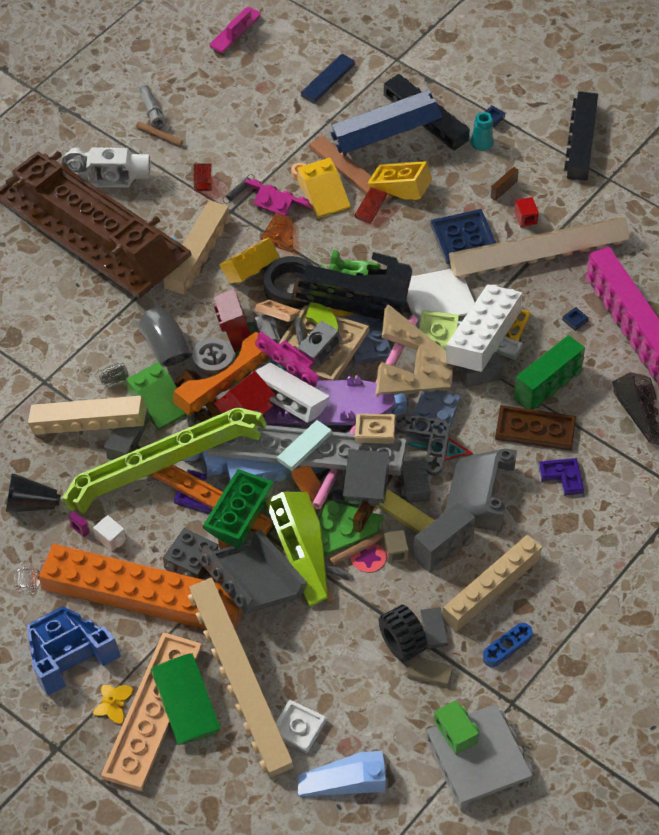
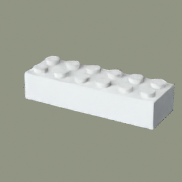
M487 284L446 344V363L482 372L522 309V292Z

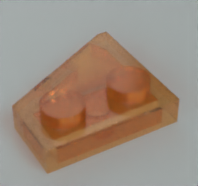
M275 213L261 236V240L270 238L276 248L293 253L292 218Z

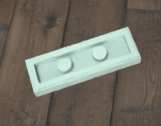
M316 420L277 457L278 462L293 471L332 434V430Z

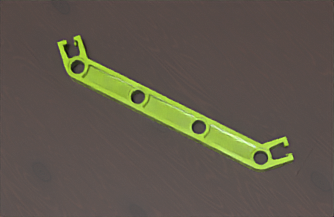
M243 408L229 410L77 475L62 499L69 510L74 511L77 507L80 513L85 514L94 498L239 436L259 440L261 432L258 431L256 426L265 429L267 424L262 413Z

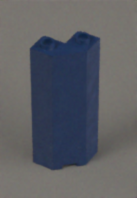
M427 90L333 124L330 133L333 141H337L335 144L338 152L342 153L344 157L347 156L348 152L434 121L435 124L442 122V115L435 98L432 97V92Z

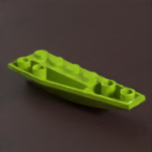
M282 492L266 500L289 562L307 582L303 593L309 606L311 607L328 599L321 523L315 508L312 506L309 493Z

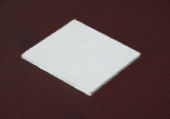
M452 269L412 276L406 299L412 316L418 319L416 325L420 324L422 310L464 316L468 314L475 303L465 278L453 275Z

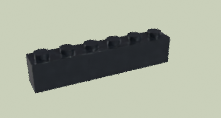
M400 74L384 83V96L393 103L422 93L418 87L414 86L407 78ZM438 104L442 115V122L435 124L434 121L423 125V127L455 151L469 141L470 129L466 124H463L454 115L446 111L443 106Z
M578 91L577 98L573 99L572 108H576V110H572L571 121H574V123H570L569 133H572V135L568 136L567 146H571V148H567L566 158L569 159V161H565L564 171H567L566 179L588 181L598 93Z

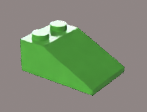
M159 362L126 379L129 395L142 396L148 408L149 419L158 430L186 415L183 410L173 403L174 390L177 387Z

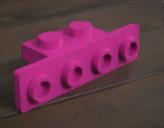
M251 7L242 10L209 44V47L223 53L261 16V12Z
M246 179L245 181L249 187L259 190L253 204L262 209L287 218L293 203L310 210L313 207L305 197H294V194L286 190L280 192L277 187L269 184L264 186L261 181L252 179V181Z
M263 332L258 334L255 345L295 377L314 388L316 387L319 375L310 369L314 363L286 340L277 344Z

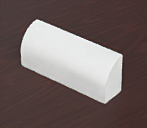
M268 363L256 370L274 393L270 401L307 423L317 418L329 401L330 396L272 363Z

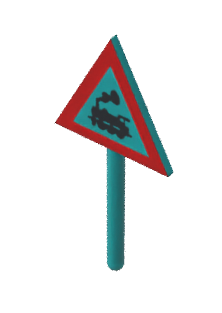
M451 438L448 439L445 461L473 454ZM409 442V443H408L410 446L421 447V448H427V449H428V446H429V445H427V444H421V443H414V442ZM432 446V449L442 451L443 447Z

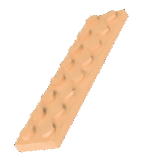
M162 633L103 769L102 779L139 791L143 790L170 725L151 673V668L193 653L195 661H197L202 649V643Z

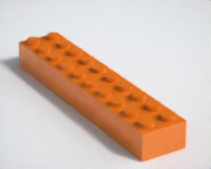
M52 544L39 575L43 590L207 630L204 623L200 625L195 614L199 612L196 605L192 607L188 597L191 594L189 587L204 580ZM215 583L233 627L237 631L243 611L219 583Z

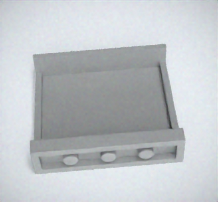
M497 704L468 714L471 723L474 722L479 729L478 743L456 755L437 726L426 729V741L460 812L468 809L470 802L525 781L528 786L531 785L532 776H534L533 769L530 764L526 763L524 751L520 745L517 746L515 733L512 728H508L506 715L503 710H499Z

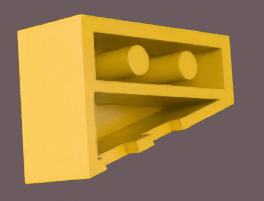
M266 238L219 265L229 284L235 282L240 284L249 276H254L261 272L260 269L266 266L267 268L268 265L280 256L271 239Z

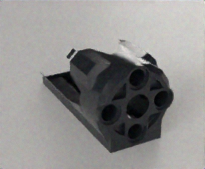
M377 252L372 253L371 259L386 265L387 269H369L367 275L356 273L355 276L306 264L304 274L296 273L291 299L307 303L313 302L328 308L384 320V312L387 305H390L401 315L403 314L413 269L409 264L400 263L397 257Z

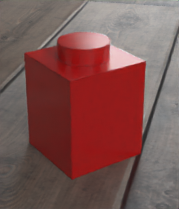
M533 197L515 200L514 213L520 228L537 225L539 211Z

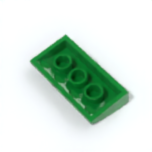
M237 469L203 524V529L219 540L239 549L265 507L266 500L274 492L273 481Z
M193 653L152 667L151 673L178 746L217 735L221 728Z

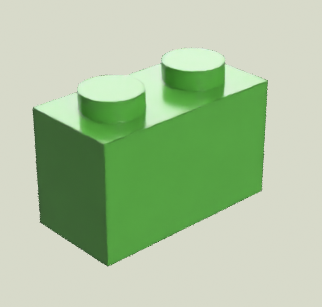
M457 700L434 711L433 721L455 755L478 743L479 729L474 722L471 723L465 707L460 706Z

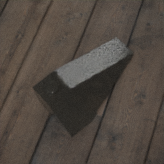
M629 372L612 381L614 395L647 441L659 445V422L656 420V415L659 413L658 409L654 408V401L657 398L651 378Z

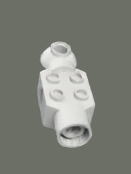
M72 148L61 160L62 165L72 172L79 173L87 170L89 172V183L95 187L129 188L134 179H150V155L132 154L128 148H91L88 153H85L80 148Z

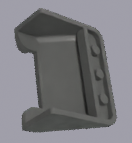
M499 449L458 459L445 512L459 502L475 517L474 527L501 532L505 506L499 498H491L497 468L514 471L517 450Z

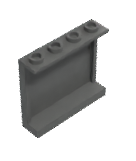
M261 530L255 531L251 541L242 543L239 549L230 546L212 551L207 545H204L199 558L201 564L244 614L301 598L307 585L306 580Z

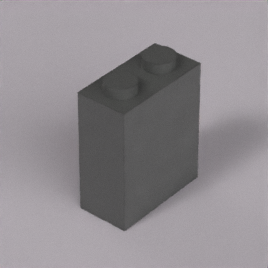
M348 450L343 497L345 500H348V503L360 504V501L368 502V505L379 506L380 503L385 504L390 455L388 452Z

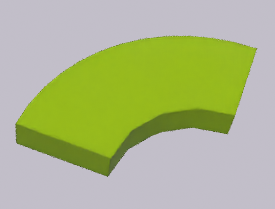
M310 302L306 314L307 321L313 322L316 325L323 321L339 331L335 315L327 307Z

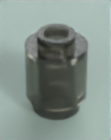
M116 363L102 369L99 379L102 385L110 387L124 381L129 375L123 363Z

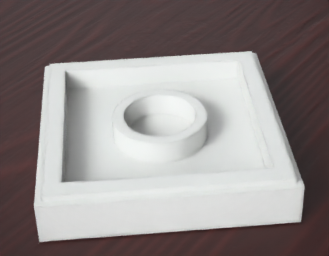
M289 700L276 721V725L286 745L307 754L326 723L327 717Z

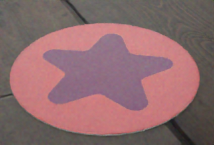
M375 543L354 554L350 559L358 570L373 572L384 565L386 552L381 545Z

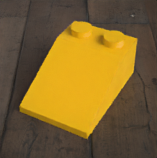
M330 157L297 168L298 183L309 203L313 206L312 209L317 218L351 208L338 171Z
M427 161L378 165L367 185L402 199L418 200L422 198L432 181Z

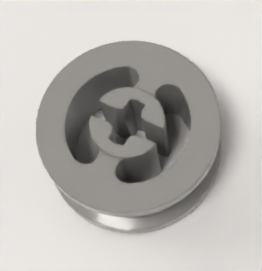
M219 338L204 339L197 343L192 351L193 370L202 379L215 376L234 363V353L231 345Z

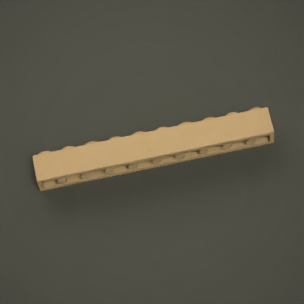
M617 217L449 253L453 275L459 278L469 277V273L476 272V275L487 273L488 269L498 271L504 269V266L507 265L517 267L521 266V262L525 261L535 263L539 262V258L545 257V260L556 258L558 254L568 256L572 255L573 251L576 250L587 252L590 251V247L596 246V249L607 247L609 243H613V245L623 244L624 240L629 239L627 220L624 217Z
M212 577L190 586L191 594L188 595L192 607L196 605L199 612L195 614L200 625L204 623L207 629L203 631L207 642L212 641L214 645L211 651L216 661L220 659L222 666L219 667L223 679L228 678L229 680L228 691L231 697L236 696L238 703L235 704L239 716L244 715L246 722L243 725L247 735L252 734L254 741L251 742L256 754H261L263 760L259 762L263 772H268L270 778L294 768L292 759Z

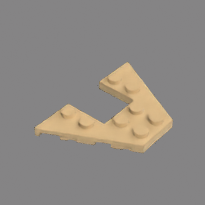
M387 305L384 312L382 338L416 349L414 373L381 362L378 368L375 396L379 397L381 394L392 393L393 395H398L399 393L415 394L418 391H448L452 384L453 365L446 363V351L394 308Z

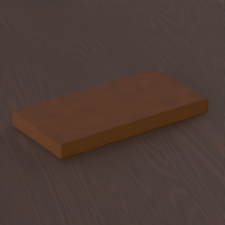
M500 405L495 440L571 451L576 416Z

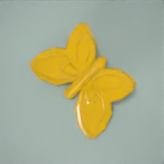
M103 685L101 687L104 697L101 699V702L103 703L96 707L93 714L95 716L107 715L114 723L122 724L124 715L123 710L119 706H124L122 701L131 696L133 688L127 685L118 686L117 688L111 685Z

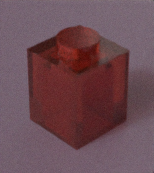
M211 163L194 164V191H212Z

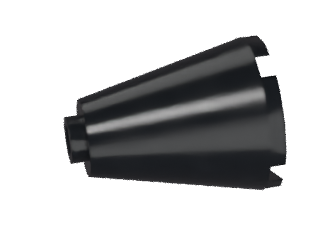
M11 474L6 512L53 510L55 506H59L61 494H57V490L18 474Z

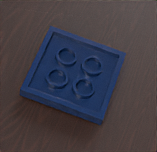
M482 209L430 220V226L446 264H450L449 253L496 243Z

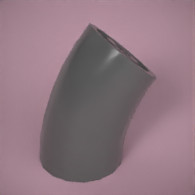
M160 307L152 308L142 315L139 321L140 334L148 342L157 362L162 367L179 364L192 356V350L183 331L165 309Z

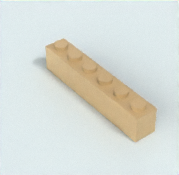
M211 200L207 202L182 244L191 250L192 256L164 278V288L181 294H185L187 289L191 288L194 277L200 273L201 265L207 261L208 253L214 249L217 238L221 237L225 224H228L230 221L229 206Z
M142 396L31 405L28 424L34 435L144 426L147 407Z
M527 534L443 607V621L458 632L540 560L542 546Z

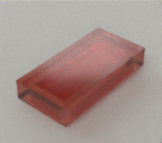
M370 187L354 215L355 218L371 224L386 199L387 193Z

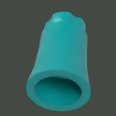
M488 112L478 113L474 120L470 144L476 150L486 151L494 145L493 120Z

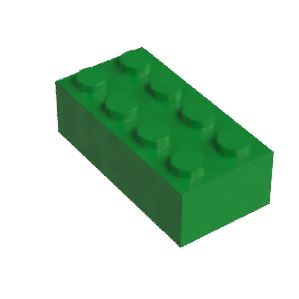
M567 335L516 376L513 399L525 409L534 410L539 408L548 397H553L559 388L565 387L574 376L580 375L583 370L585 347L570 335Z

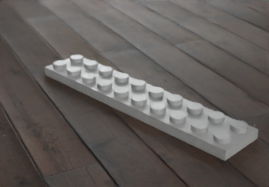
M269 425L265 429H261V427L256 426L258 431L261 432L259 440L239 436L206 452L207 456L280 463L277 457L307 429ZM332 432L299 465L346 470L349 449L388 452L390 455L388 474L401 476L407 442L406 439L395 438L394 444L355 443V434Z

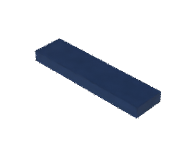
M341 53L301 91V97L315 104L355 65V60Z

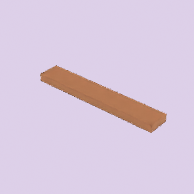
M320 136L309 144V148L320 158L326 159L330 157L338 173L378 206L392 198L391 194L368 187L367 183L372 176L348 156L343 157V154L338 152L337 147L325 137Z

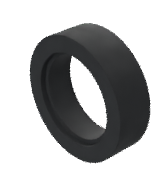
M296 256L282 257L273 261L264 272V292L268 300L296 309L310 304L291 299L292 293L278 290L274 285V281L279 275L288 272L304 274L306 264L314 265L308 260Z

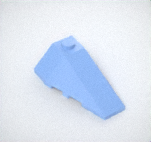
M382 751L360 752L298 775L299 797L385 792L386 780Z

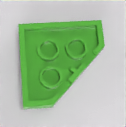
M327 500L319 519L322 529L324 556H331L337 550L352 547L360 543L361 540L379 533L384 515L372 512L363 530L358 533L353 531V517L358 508Z

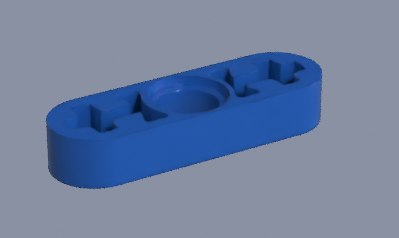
M519 623L486 647L483 652V662L485 665L496 667L526 645L532 638L531 626L527 623ZM519 631L522 633L526 631V636L524 634L519 636ZM510 641L513 643V647L506 649L502 646V643ZM489 654L492 656L496 654V659H494L493 657L488 658Z

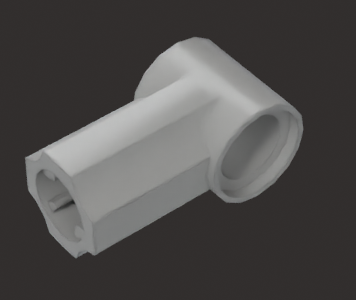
M269 315L254 317L257 333L263 332L278 344L280 337L276 330L275 318Z

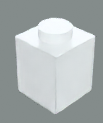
M108 515L93 527L95 538L111 552L115 548L122 546L126 540L124 528Z

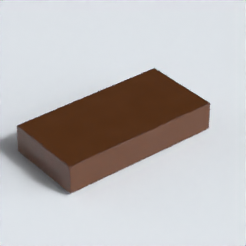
M512 167L491 186V199L496 201L518 182L519 169Z

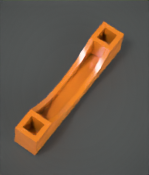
M253 333L242 342L239 356L226 370L206 379L187 381L175 389L173 403L190 416L194 412L200 411L208 402H212L220 393L227 391L235 382L241 381L250 371L253 372L261 363L268 361L270 356L255 345L259 333Z

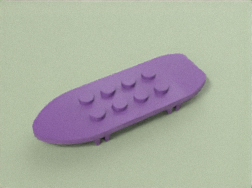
M357 375L355 380L348 376L347 380H321L317 382L315 388L327 394L330 398L323 412L309 423L276 404L264 413V420L269 426L312 425L316 420L324 425H355L357 414H386L394 408L396 402L393 394H381L379 397H376L377 383L361 380Z

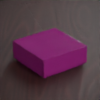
M73 511L69 515L70 527L83 537H86L90 533L88 522Z

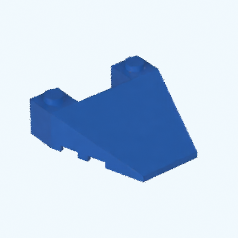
M64 606L27 624L32 667L39 685L47 696L66 686L61 674L62 672L92 656H95L102 666L121 657L116 640L106 627H99L92 620H85L81 618L80 614Z

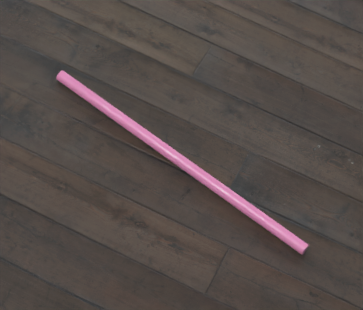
M411 315L408 321L415 326L418 319ZM395 343L386 364L395 366L405 345ZM356 424L352 426L349 433L355 434ZM330 469L312 503L314 508H322L341 469Z

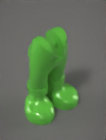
M338 250L332 251L329 270L356 276V273L367 275L369 269H381V265L374 262L350 261L347 259L344 261L340 258Z

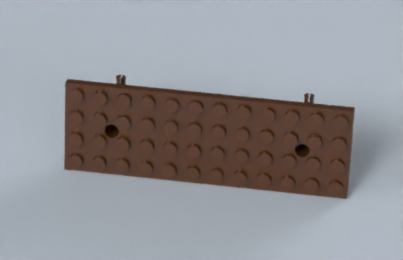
M58 150L51 156L37 151L12 170L13 175L6 179V183L0 187V202L139 299L192 256L191 250L155 227V225L160 223V219L157 216H154V218L147 222L57 162L56 160L62 157Z

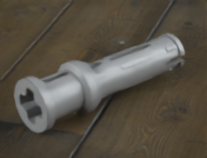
M148 85L141 86L139 92L147 107L146 114L151 119L150 124L152 127L159 129L166 123L165 118L161 115V108L156 105L150 87Z

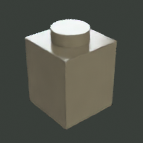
M392 530L384 533V547L388 564L408 561V546L404 530Z

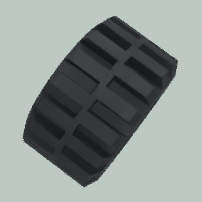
M401 604L379 616V628L382 637L390 651L400 661L406 662L427 650L428 643L425 631L419 619L407 606Z

